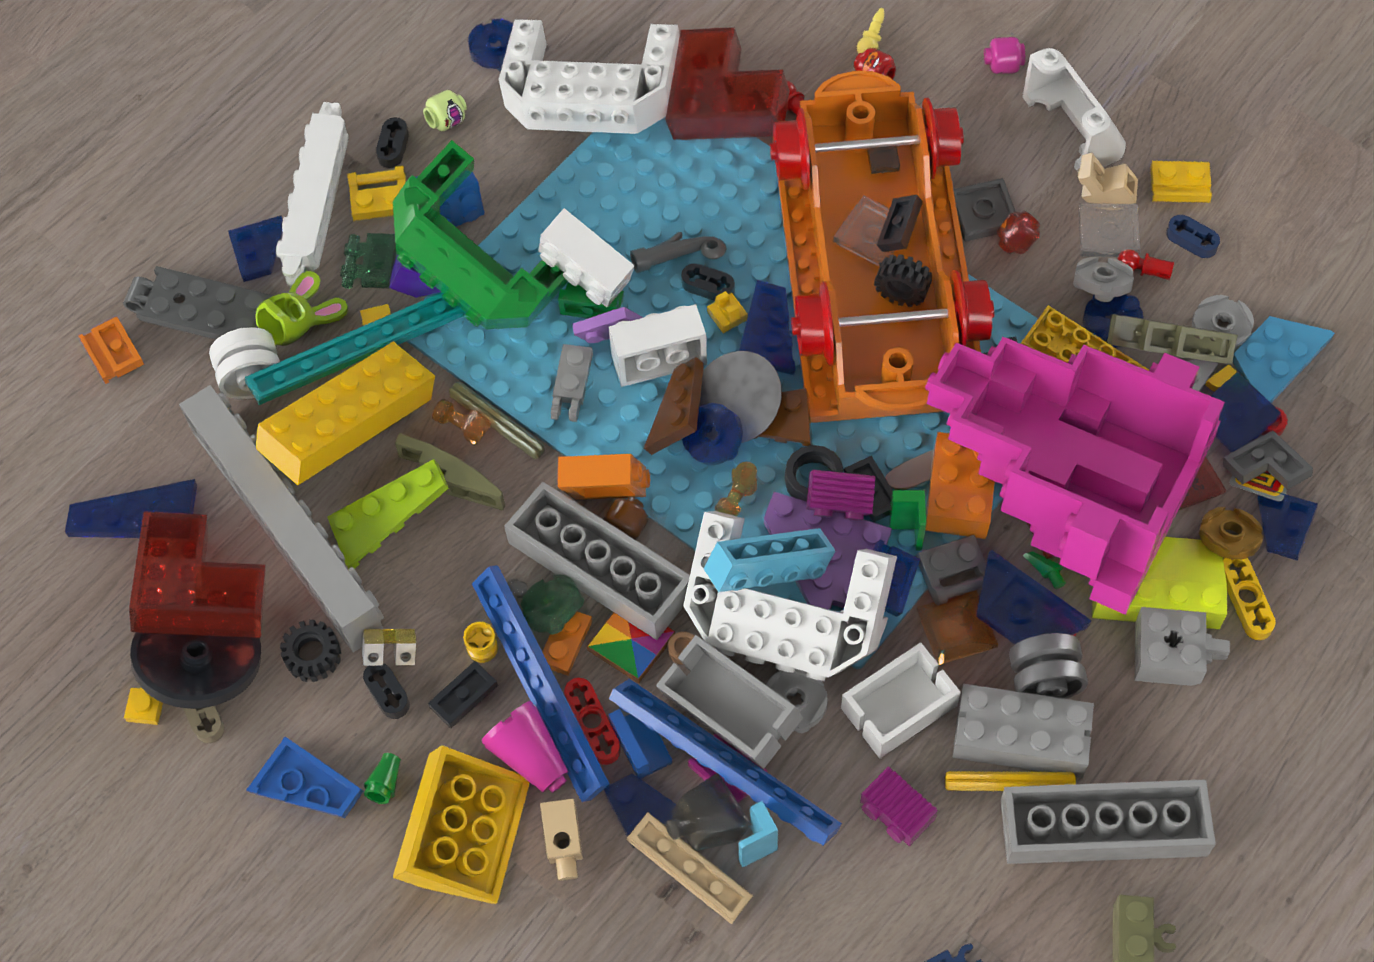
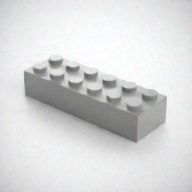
M542 482L504 526L510 545L655 640L661 636L684 607L690 578L688 573L545 482Z
M1206 779L1005 787L1001 797L1007 864L1208 857L1216 845Z

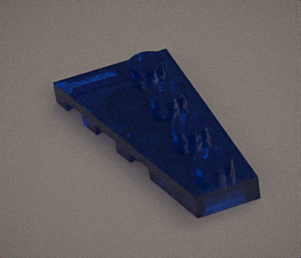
M195 479L70 504L65 533L68 537L189 539L197 483Z

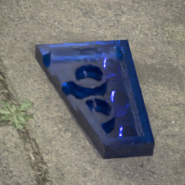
M757 280L739 351L756 353L768 360L776 371L794 376L796 366L792 354L793 342L789 330L786 288Z

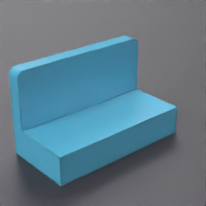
M763 801L750 806V828L754 835L739 842V862L742 867L777 851L778 828Z

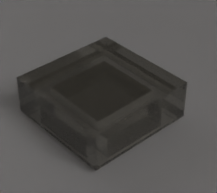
M897 146L867 148L871 174L900 171Z

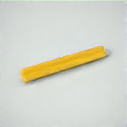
M948 771L945 774V788L948 791H1004L1005 787L1076 784V776L1073 772Z

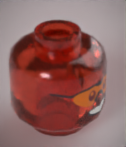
M1017 211L1012 212L997 229V235L1000 239L998 242L999 246L1008 254L1012 252L1018 254L1026 253L1040 238V231L1038 229L1040 223L1027 211H1022L1021 213Z

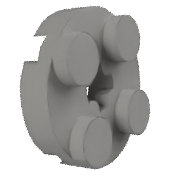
M1088 257L1077 263L1073 285L1078 289L1094 294L1097 300L1109 302L1113 297L1131 292L1134 281L1133 270L1126 263L1113 258H1108L1107 263L1098 262L1099 257Z
M1214 295L1204 299L1194 313L1192 327L1236 334L1238 336L1235 350L1238 349L1250 337L1254 324V318L1248 306L1240 300L1238 302L1229 300V296ZM1218 319H1221L1223 322H1229L1230 324L1223 328L1218 326L1217 322Z
M795 669L794 672H782L781 670L768 680L766 686L788 702H790L787 698L788 695L795 696L796 693L801 694V701L803 703L801 705L797 704L795 707L803 716V719L793 731L805 733L822 720L827 710L828 698L823 681L806 677V671Z

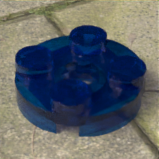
M491 19L492 23L483 26L482 22L470 32L468 37L472 61L478 65L501 71L514 23L504 19ZM497 41H500L501 44L497 47H492L490 45V43L495 44Z
M1125 294L1113 297L1109 302L1097 300L1095 295H1093L1084 310L1083 327L1107 342L1111 323L1110 319L1106 318V316L1116 314L1144 319L1143 311L1140 308V301L1135 296Z
M708 403L700 406L697 431L682 438L685 449L689 451L695 460L705 465H719L727 460H733L738 455V448L743 438L740 417L724 405L718 403ZM713 427H716L718 436L715 440L711 441L706 435L712 432Z

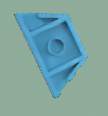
M1269 316L1237 349L1232 361L1237 371L1250 384L1248 390L1252 389L1256 396L1259 410L1270 406L1332 340L1334 332Z

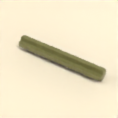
M456 382L449 389L451 398L530 457L538 459L544 453L545 446L542 442L461 382Z

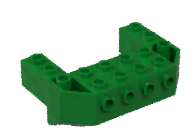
M451 140L417 178L413 175L408 178L393 200L396 253L399 255L397 259L407 269L410 270L413 267L421 274L419 278L429 288L433 289L436 287L443 293L442 298L450 306L455 308L458 305L465 311V318L474 326L478 327L481 325L486 330L528 327L568 281L564 278V272L556 265L551 267L543 260L530 273L521 268L513 276L440 214V206L474 171V158Z

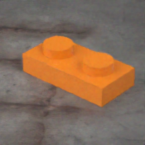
M562 606L542 651L551 670L569 676L592 624V616Z

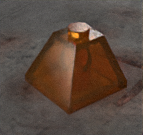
M977 590L950 598L947 603L939 606L932 602L917 607L919 617L939 665L998 648L999 646Z

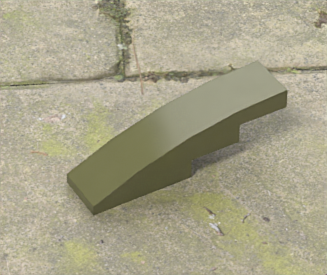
M1112 314L1107 343L1143 351L1167 353L1177 357L1232 364L1238 335Z
M399 433L395 442L399 458L417 462L420 466L434 459L439 464L448 485L447 495L504 510L505 502L502 491L480 472L457 457L429 443Z

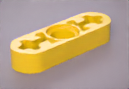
M1224 558L1227 592L1245 633L1254 640L1267 639L1275 628L1276 620L1248 558ZM1231 564H1234L1237 568H1242L1239 576L1235 570H1229ZM1244 589L1252 591L1255 594L1256 601L1252 603L1242 601L1239 597V591ZM1259 608L1255 616L1254 610ZM1256 617L1260 623H1266L1263 630L1259 625H1253Z

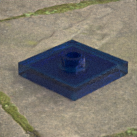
M1236 372L1211 395V397L1225 402L1219 417L1221 422L1215 437L1231 453L1254 441L1281 416V412L1239 372Z

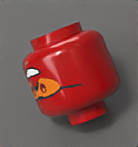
M868 48L863 53H859L854 60L855 71H873L888 76L892 80L895 77L896 66L894 65V59L876 48Z

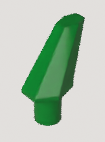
M1033 551L1022 555L1044 579L1049 578L1054 589H1059L1066 584L1060 573L1063 567L1058 563Z

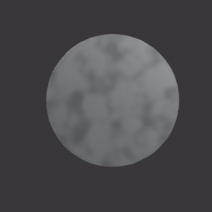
M735 351L716 358L703 370L697 426L704 435L718 443L731 445L750 441L768 428L778 412L782 393L778 373L772 364L756 353Z

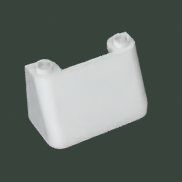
M1052 48L1042 49L1031 54L1022 96L1029 107L1033 106L1035 102L1045 104L1048 111L1061 106L1086 139V142L1081 144L1079 148L1081 156L1093 153L1103 167L1120 160L1126 148L1124 138L1065 57L1058 50ZM1081 156L1075 161L1074 168L1077 172L1081 166Z

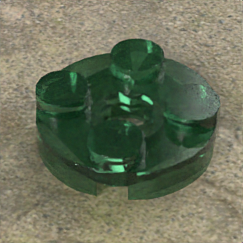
M560 574L552 576L555 580L545 583L542 579L536 582L523 596L520 606L523 608L522 613L530 629L537 632L548 631L552 635L557 634L563 630L565 623L583 606L584 598L580 594L577 585L570 577Z

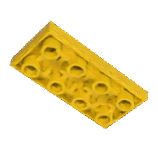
M1049 305L1020 343L1068 363L1072 354L1078 355L1083 345H1086L1149 371L1148 368Z

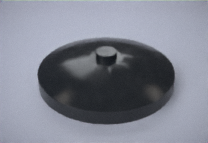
M204 600L179 602L153 613L137 629L130 648L131 668L140 687L160 702L189 709L212 707L235 698L253 682L261 663L260 637L251 621L232 607Z

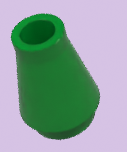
M384 753L380 762L364 783V795L367 799L378 804H387L390 798L395 796L398 770L401 759L397 755L392 753Z

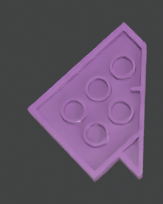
M773 492L764 516V525L770 535L820 528L836 550L826 567L825 573L821 577L795 581L806 603L831 610L832 605L844 608L857 550L869 549L885 553L892 528L864 519H845L844 513L833 512L832 517L814 516V510L806 509V501Z

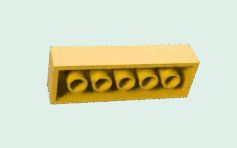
M393 341L259 423L256 450L293 482L300 485L429 402L432 397L435 375Z

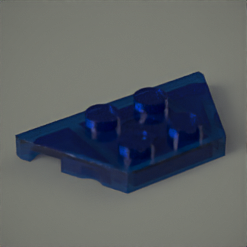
M993 550L989 552L976 615L981 621L1013 644L1043 634L1061 633L1074 635L1090 626L1092 620Z

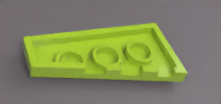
M434 459L327 516L348 568L353 567L355 569L359 566L360 563L358 561L369 552L373 554L382 546L380 543L392 532L397 533L405 526L404 522L413 514L421 513L449 489L440 466Z

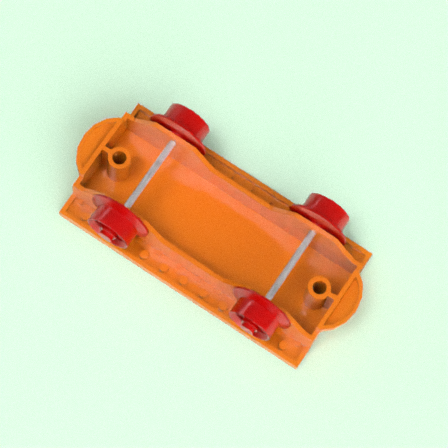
M851 71L837 74L820 85L815 91L814 100L800 101V109L798 110L796 120L771 122L773 143H770L771 161H775L795 315V317H791L792 335H797L803 387L807 388L809 394L811 423L945 412L927 404L929 391L925 387L931 373L937 374L943 354L945 352L950 353L956 343L981 353L980 341L990 340L992 318H994V303L990 298L988 284L986 280L969 281L950 172V166L960 164L961 145L964 143L963 128L960 127L956 107L934 109L929 97L923 99L921 108L915 102L914 91L901 92V87L898 83L888 76L873 71ZM918 195L923 204L907 249L882 252L877 246V242L893 198ZM899 254L904 255V259H908L910 256L913 257L914 262L921 261V267L927 266L929 268L928 272L932 273V283L923 303L921 302L918 306L913 304V307H908L906 303L900 306L898 301L894 300V303L889 302V297L883 298L881 296L882 292H877L874 281L884 258H889L890 255H895L897 258Z

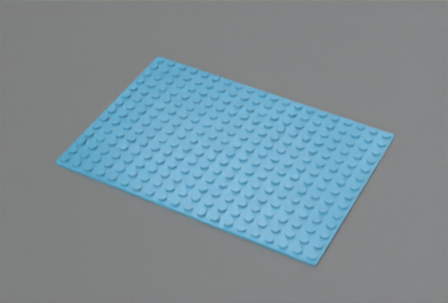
M676 85L673 88L675 99L674 111L638 134L593 132L478 245L513 276L521 268L530 273L542 260L540 257L541 253L538 251L541 234L564 208L630 262L631 250L645 247V249L654 247L670 239L678 232H682L681 240L703 236L716 237L722 240L727 248L726 253L718 259H708L699 250L651 266L650 270L636 273L633 269L629 283L623 288L624 298L621 308L626 307L644 318L651 313L660 314L671 311L679 306L696 304L706 332L707 365H704V369L713 360L724 354L735 351H748L764 357L772 364L778 373L782 392L804 389L797 335H792L791 317H795L776 165L775 161H771L770 146ZM693 263L701 264L731 275L735 282L734 296L748 313V320L722 333L707 313V306L715 301L689 293L683 288L681 274L684 267ZM968 274L969 281L977 280ZM695 275L694 278H690V281L694 282L696 278L699 279V276ZM722 284L720 287H717V290L721 291L726 285ZM988 287L990 298L994 303V318H992L990 340L980 341L981 353L988 352L991 346L997 347L1002 337L1016 336L1017 342L1021 343L1038 318ZM559 293L528 327L486 330L481 325L478 327L474 326L463 316L406 341L561 455L632 454L650 472V487L646 488V497L635 498L643 503V509L646 511L649 519L694 552L696 551L704 512L718 511L745 518L741 538L770 535L764 525V516L773 492L790 496L785 485V469L792 453L801 447H805L799 442L787 441V443L775 442V439L757 437L740 444H722L708 438L697 426V431L651 455L647 452L644 446L672 374L621 387L612 359L610 339L598 343H587L585 340L575 336L573 323L588 318L560 315ZM436 294L427 295L423 300L432 297ZM563 344L592 347L593 350L584 402L580 406L577 422L569 420L571 403L562 402L559 419H551L553 391ZM933 412L811 423L812 444L824 446L834 451L841 459L843 469L872 456L884 477H886L887 473L896 466L933 450L937 432H950L951 427L947 425L950 414L947 412ZM819 463L804 464L798 468L796 479L800 485L808 488L809 474L812 470H831ZM925 481L914 488L907 489L925 490L926 509L930 481ZM996 481L992 512L1004 499L999 496L1003 484ZM869 515L864 516V520L873 522ZM889 516L874 523L889 527ZM892 529L885 550V554L897 556L884 612V616L888 617L877 650L928 590L915 557L917 553L922 551H915L914 529ZM925 531L922 551L965 538L966 536ZM795 581L772 584L765 587L748 588L807 604ZM832 605L831 610L840 612L844 608ZM875 652L856 662L852 667L861 669Z

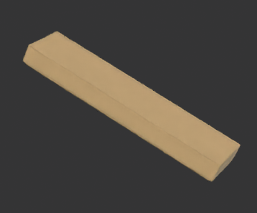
M647 812L627 837L629 843L730 924L734 922L753 897V895L649 812Z

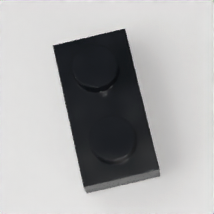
M918 195L893 198L877 242V246L882 252L907 249L923 204Z
M869 456L845 467L844 473L875 476L873 512L869 515L873 523L889 516L893 490L873 457Z
M474 661L438 693L428 705L447 726L453 728L488 696L498 684L482 666Z

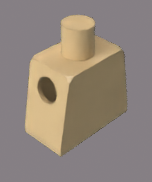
M574 798L540 803L547 858L550 864L556 863L559 881L578 878L576 860L583 859L577 807ZM561 840H569L567 848H558V843Z

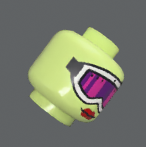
M445 90L427 99L426 108H424L423 113L431 128L446 131L463 122L467 106L461 95Z

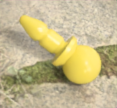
M880 8L874 15L869 31H864L863 38L857 43L858 54L863 53L868 48L879 49L878 42L881 41V36L878 34L884 21L883 8Z

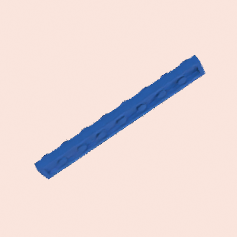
M489 566L472 585L530 701L536 705L568 770L567 774L581 802L591 801L610 784L499 566Z
M631 679L613 688L609 699L616 703L622 711L635 716L647 728L667 738L673 746L684 750L696 758L702 766L712 769L722 776L727 783L747 793L756 803L763 801L765 807L776 813L782 821L790 823L802 831L808 839L818 842L823 846L837 834L842 825L841 822Z

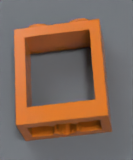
M632 454L558 457V488L575 500L646 497V488L650 487L649 470Z

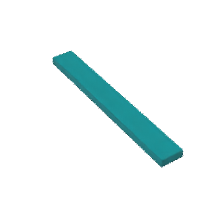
M441 292L245 377V382L258 405H261L358 363L393 341L399 345L459 319L466 312L458 305L455 308L450 306L442 298L443 293Z

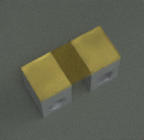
M363 629V666L383 665L384 644H395L394 657L396 665H415V629Z

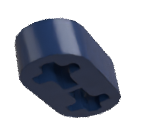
M1186 215L1173 216L1169 221L1166 234L1170 241L1201 258H1210L1216 254L1220 244V237L1214 230ZM1180 227L1185 228V230H1182L1181 232L1176 231V229H1179ZM1205 241L1210 242V244H1207L1206 246H1203L1201 243H1204Z

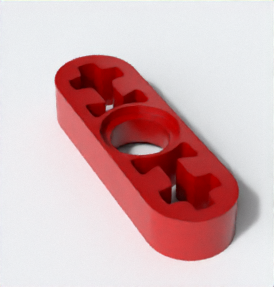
M584 678L571 679L564 688V695L599 764H612L620 756V744L591 683ZM577 688L584 692L587 706L583 708L579 698L574 696V690ZM587 715H599L601 718L600 725L596 728H587L583 724V720ZM603 734L606 745L611 746L610 754L606 755L604 751H599L601 749L597 737Z

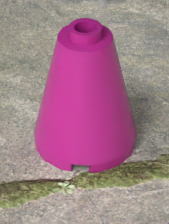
M528 701L510 713L511 716L504 722L500 721L481 741L486 749L544 793L549 789L551 793H554L567 782L564 776L568 773V770L536 705Z

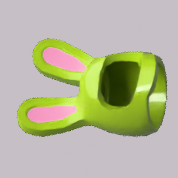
M305 271L297 277L288 293L272 296L259 304L255 314L256 324L258 328L265 329L272 334L275 345L287 346L301 338L314 325L341 320L348 313L346 301L341 298H332L311 308L308 301L318 291L321 280L316 273Z

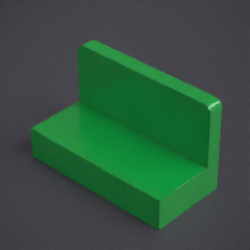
M567 283L566 289H560L558 296L560 315L591 318L621 308L624 291L622 290L608 307L602 303L597 305L591 301L586 295L587 291L579 284L574 286L571 283Z
M893 490L889 527L892 529H914L915 551H922L926 530L925 490Z

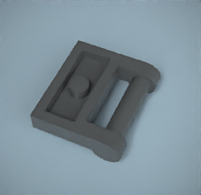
M975 535L949 542L915 555L936 606L947 603L950 598L980 588L987 590L995 587L994 575L987 567ZM973 569L977 576L947 587H943L939 582L940 580Z

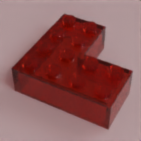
M735 27L681 30L665 118L673 140L773 137L774 122H783L786 119L789 88L783 69L738 71L742 48Z
M144 512L129 604L131 632L261 638L266 591V565L205 562L208 543L207 515Z

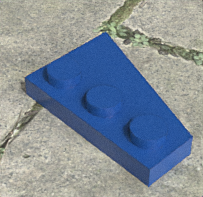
M287 737L283 738L246 790L256 795L341 818H346L364 792L361 788Z

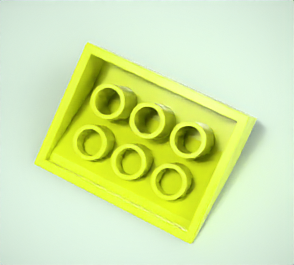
M1165 537L1126 615L1092 600V618L1135 622L1141 607L1206 612V628L1220 629L1227 616V582L1223 557L1210 551L1199 539Z

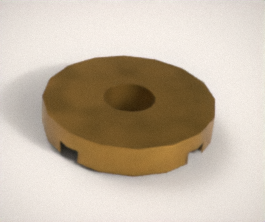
M1217 507L1209 510L1204 515L1200 524L1199 535L1203 544L1210 551L1229 559H1246L1255 555L1260 549L1263 541V529L1261 524L1251 514L1242 509L1234 508L1231 511L1225 510L1226 507ZM1225 530H1232L1238 535L1229 534Z

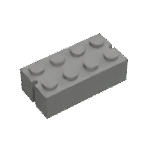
M695 635L678 657L690 673L686 676L680 667L673 663L656 687L665 697L764 769L781 747L778 742L779 738L781 737L786 741L803 719V716L793 704Z
M963 684L959 699L952 758L1040 772H1073L1076 777L1083 778L1089 763L1091 737L1089 736L1092 731L1094 703Z

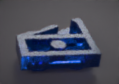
M1280 492L1276 493L1284 495L1281 501L1257 494L1267 552L1298 561L1317 512L1318 503Z

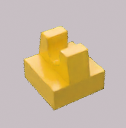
M725 291L716 296L714 303L707 306V313L722 333L748 320V313L733 293L728 294Z

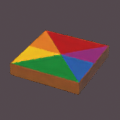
M613 612L588 644L587 650L639 684L667 648L669 639L675 634V631L667 627L661 636L655 640Z

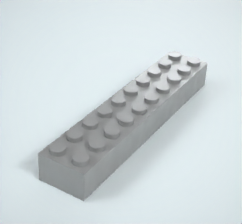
M209 385L181 402L179 406L195 437L351 651L354 653L363 647V632L384 633L385 631L381 623L384 616L378 608L380 605L370 590H364L361 585L362 580L353 567H347L344 562L345 557L336 544L333 546L330 544L325 529L319 522L315 523L311 518L312 513L302 499L298 501L294 495L296 492L287 478L282 479L278 473L279 469L256 450V436L254 434L249 435L245 422L238 413L234 415L230 409L232 406L223 392L217 394L212 386Z

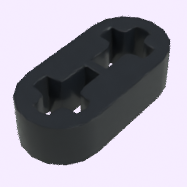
M392 117L387 119L382 126L376 147L377 159L382 167L394 168L401 164L409 132L407 124L402 118ZM395 129H400L396 131L395 138H392L391 133H394ZM390 148H393L394 153L386 157L385 155L389 154Z
M695 263L685 266L682 270V286L689 293L715 301L716 296L725 291L728 294L733 293L734 295L735 293L734 279L725 272ZM695 275L699 276V279L696 278L694 282L690 281V278H694ZM722 284L726 285L721 291L717 290V287H720Z
M384 663L381 666L366 667L363 673V680L383 714L391 719H399L407 714L410 702L406 692L391 669ZM378 673L380 676H383L386 686L381 688L379 683L374 681L373 675ZM391 693L396 700H399L400 706L398 708L390 706L387 695Z

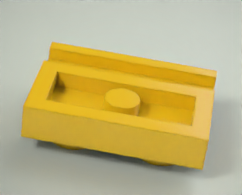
M1152 161L1150 166L1151 188L1153 191L1152 201L1210 203L1212 193L1210 189L1209 162Z

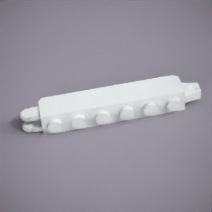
M323 102L319 113H312L310 124L305 126L304 135L306 142L305 146L301 147L299 151L300 167L299 170L294 172L293 182L295 187L293 193H290L288 196L289 212L288 216L283 218L282 240L277 242L276 247L277 257L281 259L283 265L282 272L286 276L285 281L290 288L299 275L305 271H314L320 265L349 139L345 128V121L341 117L340 103Z

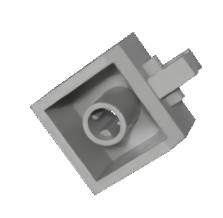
M1141 607L1135 621L1134 681L1193 686L1201 684L1207 672V664H1211L1212 660H1226L1230 654V641L1214 639L1212 634L1206 633V612Z

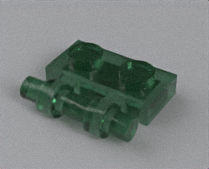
M367 233L366 242H360V236L356 234L349 235L348 243L344 246L345 264L341 266L340 272L342 287L351 289L354 280L361 278L362 288L390 289L389 285L396 254L395 234ZM364 256L363 264H356L357 258Z

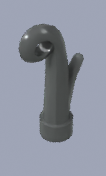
M678 232L670 239L647 249L641 247L631 250L630 258L635 272L639 273L650 270L651 266L699 250L708 259H718L726 253L727 248L725 243L716 237L703 236L681 240L682 232Z

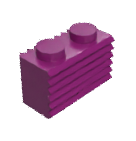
M812 470L809 474L806 509L814 510V516L832 517L833 512L845 513V519L863 520L864 516H868L873 512L876 478L870 475Z
M887 767L861 793L860 803L863 804L861 806L863 812L873 821L877 819L882 821L887 826L886 832L898 843L904 841L908 846H911L930 824L934 822L937 816V808L932 806L926 798L922 797L916 789H913L891 767Z

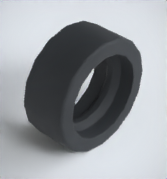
M810 445L801 447L792 453L788 459L785 469V485L791 497L807 502L808 488L800 485L796 479L798 468L804 464L819 463L828 467L831 472L844 473L841 459L834 451L824 446Z

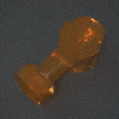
M441 399L437 403L432 414L434 421L440 424L452 423L462 430L464 438L468 443L476 445L491 426V422L478 411L470 410L467 415L455 411L453 403L445 399Z
M742 462L738 464L736 469H732V488L727 498L719 499L714 508L715 511L734 516L739 515L741 511L739 502L743 496H750L757 490V468L753 463Z

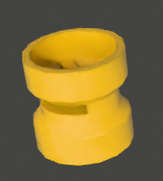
M479 621L470 624L466 628L463 639L469 657L478 663L492 660L498 652L494 629L489 624Z

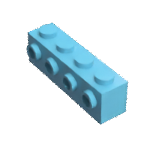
M820 528L719 541L716 543L704 567V571L718 592L738 591L751 587H765L778 583L817 579L825 573L826 567L836 550Z

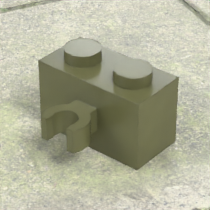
M1119 894L1113 905V962H1154V946L1164 953H1170L1175 950L1176 944L1166 943L1162 938V934H1174L1176 926L1162 924L1158 928H1154V897Z

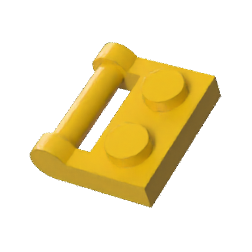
M397 166L395 170L359 175L356 172L347 173L353 221L394 216L393 200L406 183L404 166ZM397 181V185L359 190V186Z

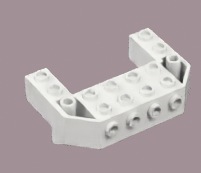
M514 20L499 83L505 108L526 129L638 134L675 110L673 88L681 54L678 25L650 24L642 64L543 61L547 44L542 20Z
M718 511L704 512L683 606L706 643L716 647V650L723 655L734 656L736 652L746 655V661L756 664H764V661L776 663V669L786 672H794L795 669L807 672L806 677L825 681L826 677L829 678L842 672L877 650L888 617L884 616L897 556L869 549L857 550L845 607L840 612L748 588L738 591L718 592L704 571V567L717 542L741 538L745 518Z

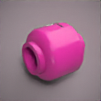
M1016 37L993 38L989 48H984V64L990 65V69L994 74L1017 73L1020 66L1025 65L1024 43H1020Z

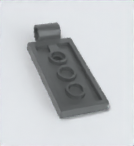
M156 266L154 272L157 276L154 282L139 276L133 278L123 305L128 310L135 312L140 321L216 340L227 332L236 329L258 328L255 316L257 307L262 301L273 295ZM177 297L185 298V300L182 303H176L174 301V299Z

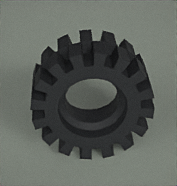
M899 254L897 258L895 255H890L889 258L886 257L882 261L874 281V286H876L877 292H882L881 296L883 298L889 297V302L894 303L895 300L898 301L900 306H903L904 303L908 307H913V304L918 306L926 298L932 283V273L928 272L929 268L927 266L921 267V261L914 262L913 257L909 256L908 259H904V255Z
M309 620V625H306L304 621L299 622L300 628L298 629L294 625L289 628L291 634L285 633L283 636L285 643L281 642L280 644L281 657L287 669L291 671L295 678L299 676L301 681L307 682L308 677L311 678L312 682L318 681V675H321L323 679L327 678L326 672L330 670L333 673L336 670L334 663L339 664L341 660L339 656L341 648L331 627L327 628L326 624L321 621L317 625L315 620ZM311 641H317L322 644V653L317 658L306 661L299 656L300 648L304 644Z

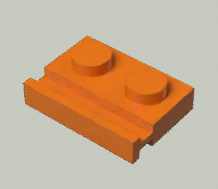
M117 316L90 329L91 332L84 336L83 334L78 335L105 384L109 383V380L116 376L119 378L144 365Z

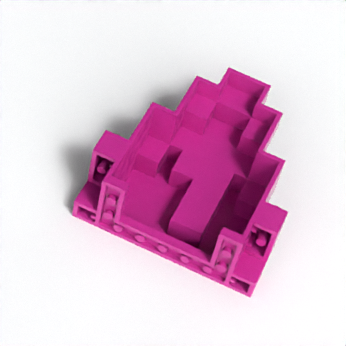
M1002 337L997 347L991 346L987 355L956 343L950 353L945 352L938 366L939 371L937 374L931 373L925 387L929 391L927 404L950 414L947 425L951 427L948 440L979 453L977 460L981 461L978 474L1003 484L999 495L1004 498L1001 511L1031 524L1030 531L1034 533L1031 546L1061 558L1059 565L1089 577V585L1093 586L1090 599L1126 615L1214 441L1221 422L1219 417L1225 402L1192 389L1200 367L1167 353H1164L1159 364L1153 362L1150 370L1147 371L1086 345H1083L1078 355L1072 354L1068 363L1005 337Z

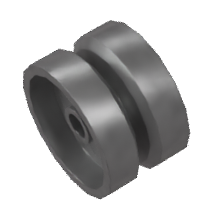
M1061 633L1043 634L1027 638L1010 648L1011 668L1017 673L1014 678L1016 692L1068 699L1086 689L1088 680L1084 666L1079 663L1082 659V651L1077 637Z

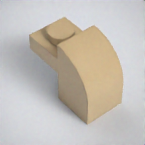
M1093 153L1081 156L1078 179L1083 185L1082 198L1086 202L1095 206L1112 208L1136 203L1138 179L1127 164L1104 169Z

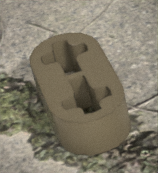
M216 706L200 710L183 708L193 732L203 743H214L222 737L225 728ZM206 717L212 724L213 731L210 733L204 730L205 726L202 719Z

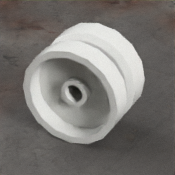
M255 327L240 328L227 332L215 340L209 351L211 362L216 372L215 376L218 387L225 396L233 399L254 398L245 382V377L280 362L272 334L265 329Z

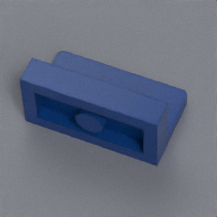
M621 709L608 714L610 724L619 740V744L638 780L672 764V758L658 732L647 728L642 721L632 714L624 716Z

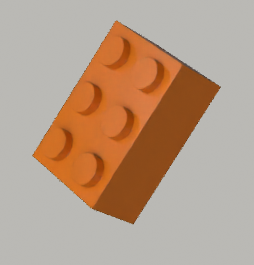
M937 432L926 509L925 531L966 537L975 535L976 538L986 539L991 521L995 481L978 474L981 461L977 460L978 452L948 440L949 433Z

